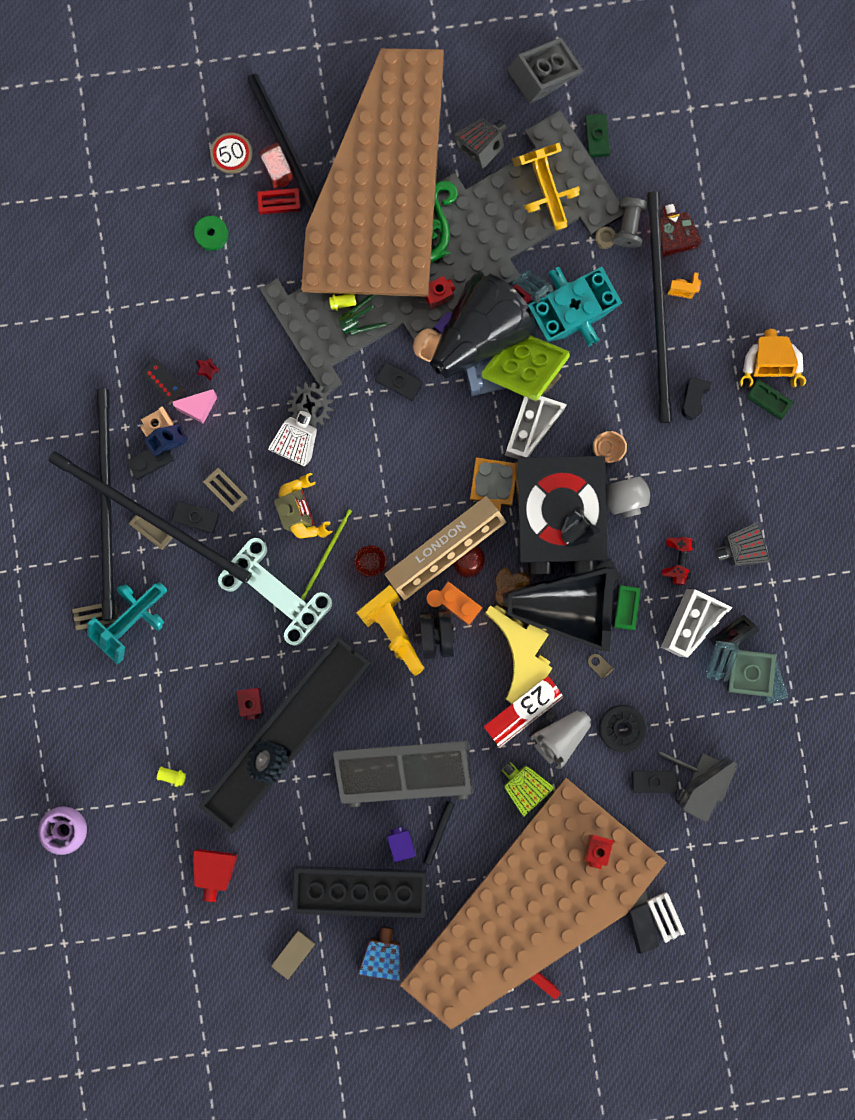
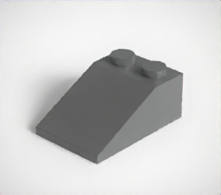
M562 38L519 54L507 69L529 104L544 98L583 73V69Z
M728 757L723 758L688 783L685 789L681 788L677 795V800H679L677 804L682 810L707 823L737 763Z

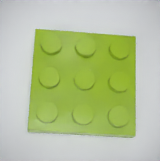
M530 336L528 339L496 354L482 371V378L537 401L569 359L570 353L565 349Z

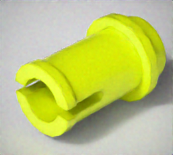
M333 294V297H329L331 310L335 309L338 311L339 308L356 306L354 294L339 296Z
M162 766L157 774V780L175 784V787L183 786L186 778V773H183L182 770L178 772L163 768Z

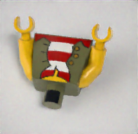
M312 473L301 476L299 480L296 479L282 485L278 494L279 498L274 500L284 529L292 532L297 538L316 537L317 534L319 537L324 538L333 532L325 529L330 525L329 522H324L316 528L303 490L301 489L308 488L316 483L308 481V476L313 475Z

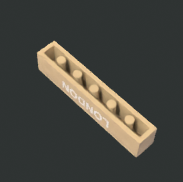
M485 496L384 575L405 601L504 525L506 521L494 504Z

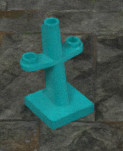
M155 583L137 601L133 598V591L126 584L120 585L116 590L131 607L108 628H105L95 617L88 622L87 636L117 665L124 659L125 646L118 639L137 620L142 617L157 631L162 628V624H164L162 618L157 614L152 615L148 612L167 592L162 583Z

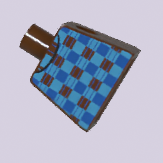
M380 926L379 938L370 937L360 966V976L400 981V942L392 940L393 928Z

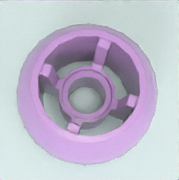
M66 806L56 807L48 811L42 817L38 827V837L42 846L49 852L58 855H66L77 850L83 844L87 834V825L82 814ZM60 816H64L68 819L62 820ZM52 823H55V825H54V827H53V835H52V834H51V825H52ZM63 824L68 825L70 829L68 835H64L61 832ZM55 839L67 841L65 845L56 842Z

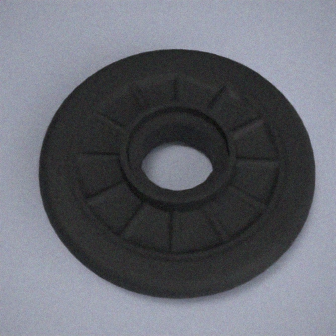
M617 705L604 713L600 720L599 732L602 741L607 747L617 752H629L636 749L643 742L646 735V723L641 713L635 708L628 705ZM621 722L626 723L629 728L625 735H620L617 732V726Z

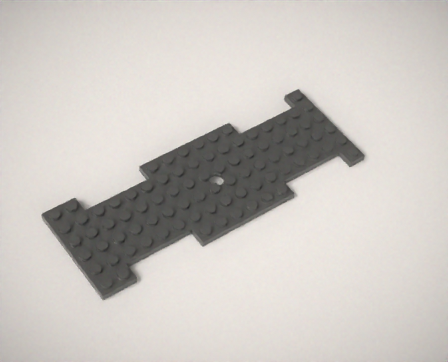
M560 110L525 131L527 139L534 148L530 152L560 143L562 151L547 156L557 193L577 186L580 188L579 196L567 199V196L559 198L567 220V226L580 219L591 236L598 229L606 227L623 217L624 210L619 207V200ZM512 162L468 189L464 188L456 173L442 180L452 182L458 191L456 200L449 205H443L442 200L449 197L447 191L441 190L437 195L439 204L449 224L450 240L446 251H450V254L443 256L441 262L437 264L431 263L429 282L445 276L446 280L451 279L455 287V291H453L454 296L452 300L430 309L425 297L376 295L355 312L357 313L369 305H373V309L356 318L359 323L356 328L387 322V326L359 332L352 336L350 332L344 333L338 319L355 306L339 308L336 311L335 309L331 310L329 297H333V294L335 296L344 294L302 292L300 288L288 295L278 278L260 288L262 295L319 387H325L323 393L332 392L343 385L333 366L398 327L404 325L413 341L422 330L427 328L435 330L434 326L447 311L452 314L466 282L475 273L483 272L485 276L493 274L509 285L520 279L521 276L511 260L562 230L555 231L546 203L540 204L539 210L528 213L527 209H524L523 205L544 198L531 162L514 167ZM434 208V219H435V220H438V217H437V214H436V211H435V208ZM437 229L434 232L438 234V237L432 240V249L437 246L440 239V231ZM439 287L435 290L437 292H442L443 288ZM354 294L356 305L369 295Z

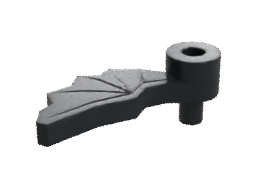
M549 709L546 712L544 722H540L536 729L529 734V737L551 724L550 720L556 717V712L553 709Z

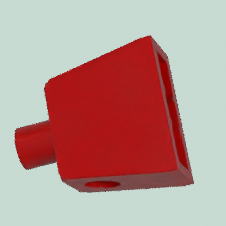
M196 849L194 851V886L204 888L203 901L216 902L217 890L225 891L228 888L238 854Z

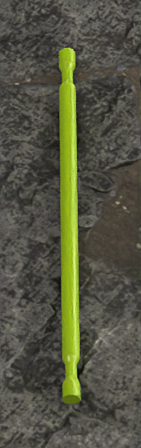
M348 509L345 518H343L325 554L323 555L317 569L315 570L310 582L308 583L306 591L300 599L305 600L308 591H310L331 549L333 548L338 536L340 535L347 521L348 516L352 512L350 509Z

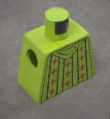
M509 762L501 770L509 779L503 786L523 816L554 789L551 784L526 765L518 770Z

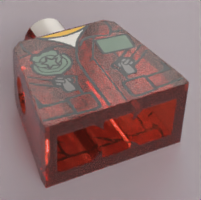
M674 204L663 207L665 217L660 219L662 257L698 248L702 240L689 213L677 214Z

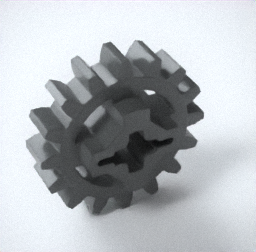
M304 383V389L297 386L298 393L291 392L294 398L293 400H288V403L292 404V407L288 409V412L294 413L292 418L297 419L299 411H304L311 415L308 425L312 424L314 428H317V423H320L324 426L325 422L323 419H331L328 411H334L333 408L329 407V404L334 403L333 400L328 399L330 392L323 393L325 387L320 386L317 389L316 383H313L311 387H309L308 383ZM312 392L318 393L322 399L314 398ZM303 395V400L298 404L300 397ZM309 401L315 403V406L312 407V411L306 408V406L310 404ZM324 408L322 414L318 417L320 409Z

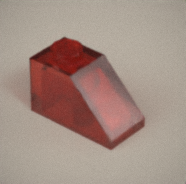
M278 143L260 151L259 155L263 169L274 188L288 185L293 177Z

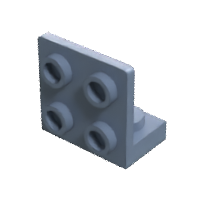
M494 356L484 359L478 365L465 370L471 397L506 389L482 378V371Z

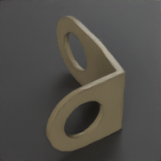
M593 654L588 659L589 666L602 679L608 676L614 669L598 654ZM594 657L600 660L597 666H594L591 662Z

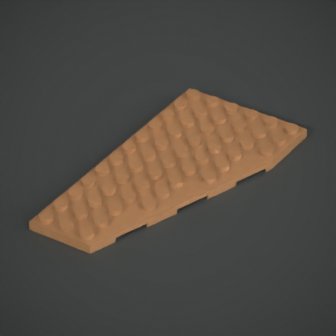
M381 48L306 227L302 292L429 296L444 50Z
M564 778L400 983V986L452 1030L626 915L667 862L571 781ZM589 835L615 840L608 866H602L601 869L589 867V862L583 860ZM600 848L597 849L596 855L598 857H601L603 855V850Z

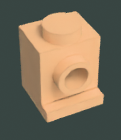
M162 406L159 410L141 419L144 425L140 427L147 437L155 429L171 426L174 423ZM158 420V426L153 427L152 423Z

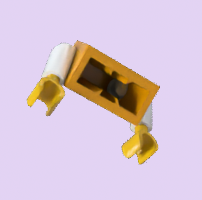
M768 329L764 332V337H760L757 344L752 345L745 356L743 368L745 374L739 381V385L742 387L743 379H748L750 382L749 387L753 385L751 373H753L754 377L794 376L790 380V385L793 388L796 387V379L798 378L800 386H804L806 379L801 375V372H803L802 353L794 344H791L790 338L787 336H777L775 329Z

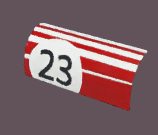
M547 676L487 723L484 728L500 748L560 701L563 695L551 678Z

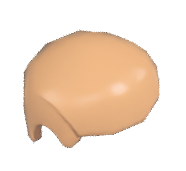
M428 328L419 332L413 343V350L416 356L430 362L441 334L434 329Z
M614 431L600 433L593 441L594 455L605 456V463L620 461L627 452V443L624 437Z

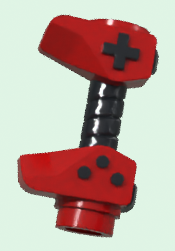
M686 537L667 538L666 545L679 550L678 564L663 569L662 575L672 578V584L685 585L686 581L691 577L690 570L686 568V558L688 552L692 551L695 547V542L693 539Z

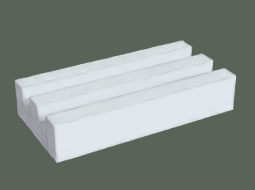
M667 892L646 901L665 943L670 939H675L677 936L685 934ZM662 899L665 900V903H666V905H667V907H668V910H669V912H670V914H671V917H672V919H673V921H674V923H675V926H676V928H677V931H674V928H673V926H672V924H671V921H670V919H669V917H668V914H667V912H666V910H665V908H664V905H663V903H662V901H661ZM657 902L670 934L668 935L653 904Z

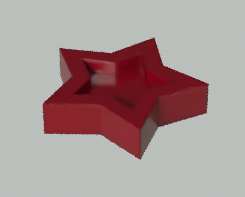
M212 358L206 361L199 359L196 361L199 367L197 375H203L210 381L213 374L220 371L219 368L213 365Z

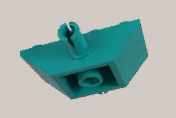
M557 267L555 268L556 271L553 269L548 273L557 289L528 304V308L547 342L563 339L580 331L588 347L592 346V343L595 344L600 339L591 324L622 304V301L603 267L571 283L567 282L561 268ZM570 305H576L578 307L577 310L574 307L570 308Z

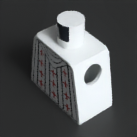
M299 411L297 419L289 417L281 426L268 450L306 466L312 458L317 432L316 428L308 425L311 415L307 412Z

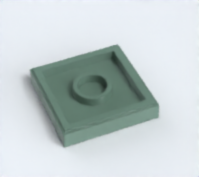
M733 649L728 692L772 697L777 654Z

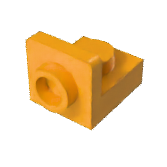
M694 272L690 283H687L684 279L672 280L667 294L692 299L694 294L700 290L701 280H698L699 273Z

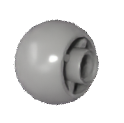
M641 477L606 485V507L613 515L621 513L622 518L641 514L640 508L648 506L650 502V489Z

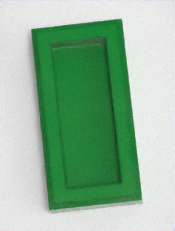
M619 585L613 628L635 631L641 588Z

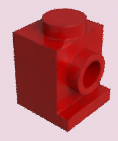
M445 276L429 282V296L425 297L430 309L453 299L455 287L451 279L446 280ZM442 287L443 291L437 292L435 289Z
M589 835L583 860L589 862V867L601 869L602 866H608L615 840ZM599 848L603 850L601 857L596 855V851Z

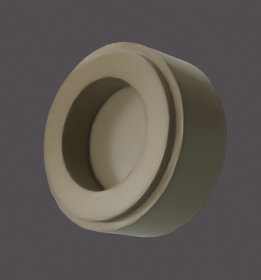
M610 227L598 229L595 235L596 245L602 249L611 248L614 245L613 236L616 234L615 231Z

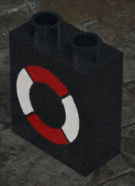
M605 456L517 458L515 461L518 563H528V574H554L553 562H571V573H584L597 569L596 561L608 560ZM579 506L590 522L598 527L601 532L591 542L568 546L560 537L562 535L561 529L565 524L567 516Z

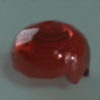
M366 545L356 552L354 566L358 573L365 577L378 576L387 566V556L383 549L378 546Z
M476 545L454 562L453 568L459 575L465 578L475 577L483 569L485 555L481 548Z

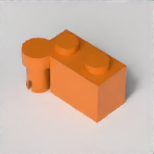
M447 582L441 592L432 590L427 595V603L431 607L436 608L442 605L468 626L482 609L480 605L450 582Z

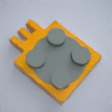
M476 458L470 500L480 501L487 496L499 512L501 505L512 506L516 481L515 463Z

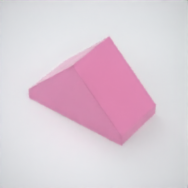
M212 389L173 401V405L178 411L204 423L217 399V395Z

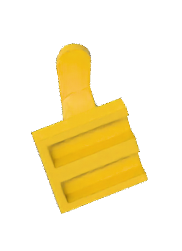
M560 143L512 159L514 167L529 162L532 163L544 197L523 205L524 209H527L528 213L539 210L540 204L546 203L555 231L567 227V220L559 198L567 196V199L579 196L580 191L579 186L557 193L547 156L562 151Z
M389 585L356 613L367 627L371 626L374 622L380 624L391 641L389 644L390 650H393L396 658L403 660L411 673L416 676L424 670V666L421 664L392 608L401 600L396 591Z

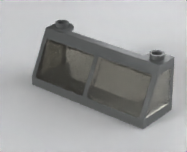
M469 741L333 751L341 804L348 803V807H360L361 802L455 796V800L468 799V794L474 793Z

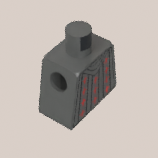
M480 119L454 135L458 150L483 169L503 149L502 133L507 130V127L500 119L493 125L485 119Z
M759 522L723 538L725 546L715 549L717 560L721 561L729 558L732 567L764 564L770 561Z

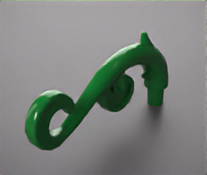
M440 181L436 183L434 208L438 220L433 219L432 240L438 237V234L434 232L436 229L440 231V239L437 246L431 250V263L450 254V251H446L450 240L449 224L437 198L439 191L445 190L448 192L449 197L442 200L443 205H449L456 200L458 196L457 188L449 181Z

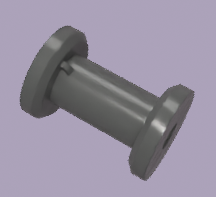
M622 198L619 201V207L624 210L620 233L613 236V243L625 248L641 247L642 239L637 235L640 214L648 210V203L638 198Z

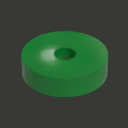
M206 216L200 219L194 229L197 243L205 250H218L228 240L227 226L222 219L216 216ZM209 231H215L213 236L208 235Z

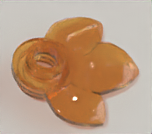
M506 567L501 569L495 580L498 588L495 594L497 603L504 607L503 593H509V590L529 585V574L527 572H520L512 576Z

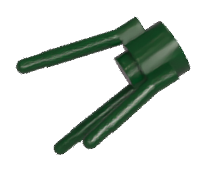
M376 295L367 296L338 319L345 334L350 332L353 336L359 332L387 326V322L356 328L359 325L356 318L373 309V305H369L357 313L355 312Z

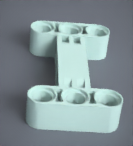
M259 538L250 539L234 557L232 562L238 564L243 559L248 561L246 569L252 575L247 583L293 620L285 630L284 638L287 643L293 646L300 645L331 609L332 600L326 593L320 592L314 595L306 604L259 565V562L267 553V546ZM260 543L262 545L261 552L253 554L251 551L252 546ZM223 570L218 578L220 587L229 592L235 591L243 583L234 577V584L226 587L224 585L225 578L232 576L226 570ZM321 597H325L328 600L325 608H318L316 605L317 600ZM312 614L314 616L313 623L305 625L303 623L304 615ZM292 630L300 632V638L295 642L289 639V634Z

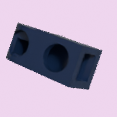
M176 424L155 429L144 441L152 455L156 456L163 451L183 445L188 441V438L182 431L181 426Z

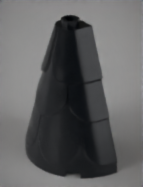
M483 272L475 273L466 282L457 306L453 309L448 325L441 334L430 362L434 372L448 378L478 365L480 361L501 353L506 348L528 339L535 332V319L533 315L529 316L526 310L529 306L521 295L507 282L493 274L485 276Z
M602 567L576 575L571 574L548 582L543 580L509 590L508 595L504 594V607L508 608L507 615L541 630H549L564 638L575 640L599 651L610 652L615 567Z

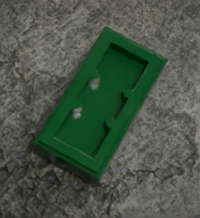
M606 114L586 115L588 154L591 158L610 156Z
M759 379L745 397L780 421L793 404L792 400Z

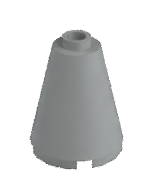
M575 711L534 733L531 736V740H536L535 748L548 763L552 764L555 762L558 764L555 768L561 769L591 727V719L584 711Z

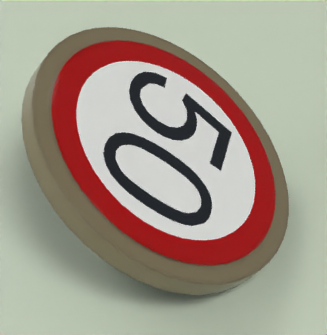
M225 133L213 142L210 150L211 160L214 166L224 173H239L246 169L251 162V145L240 134Z

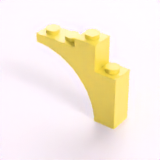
M496 605L494 608L490 606L485 615L492 619L501 629L512 653L513 678L505 700L513 704L545 679L552 670V667L549 666L550 661L542 656L535 657L549 634L545 632L546 629L541 630L530 624L525 629L523 628L524 623L514 617L511 620L505 616L506 611Z

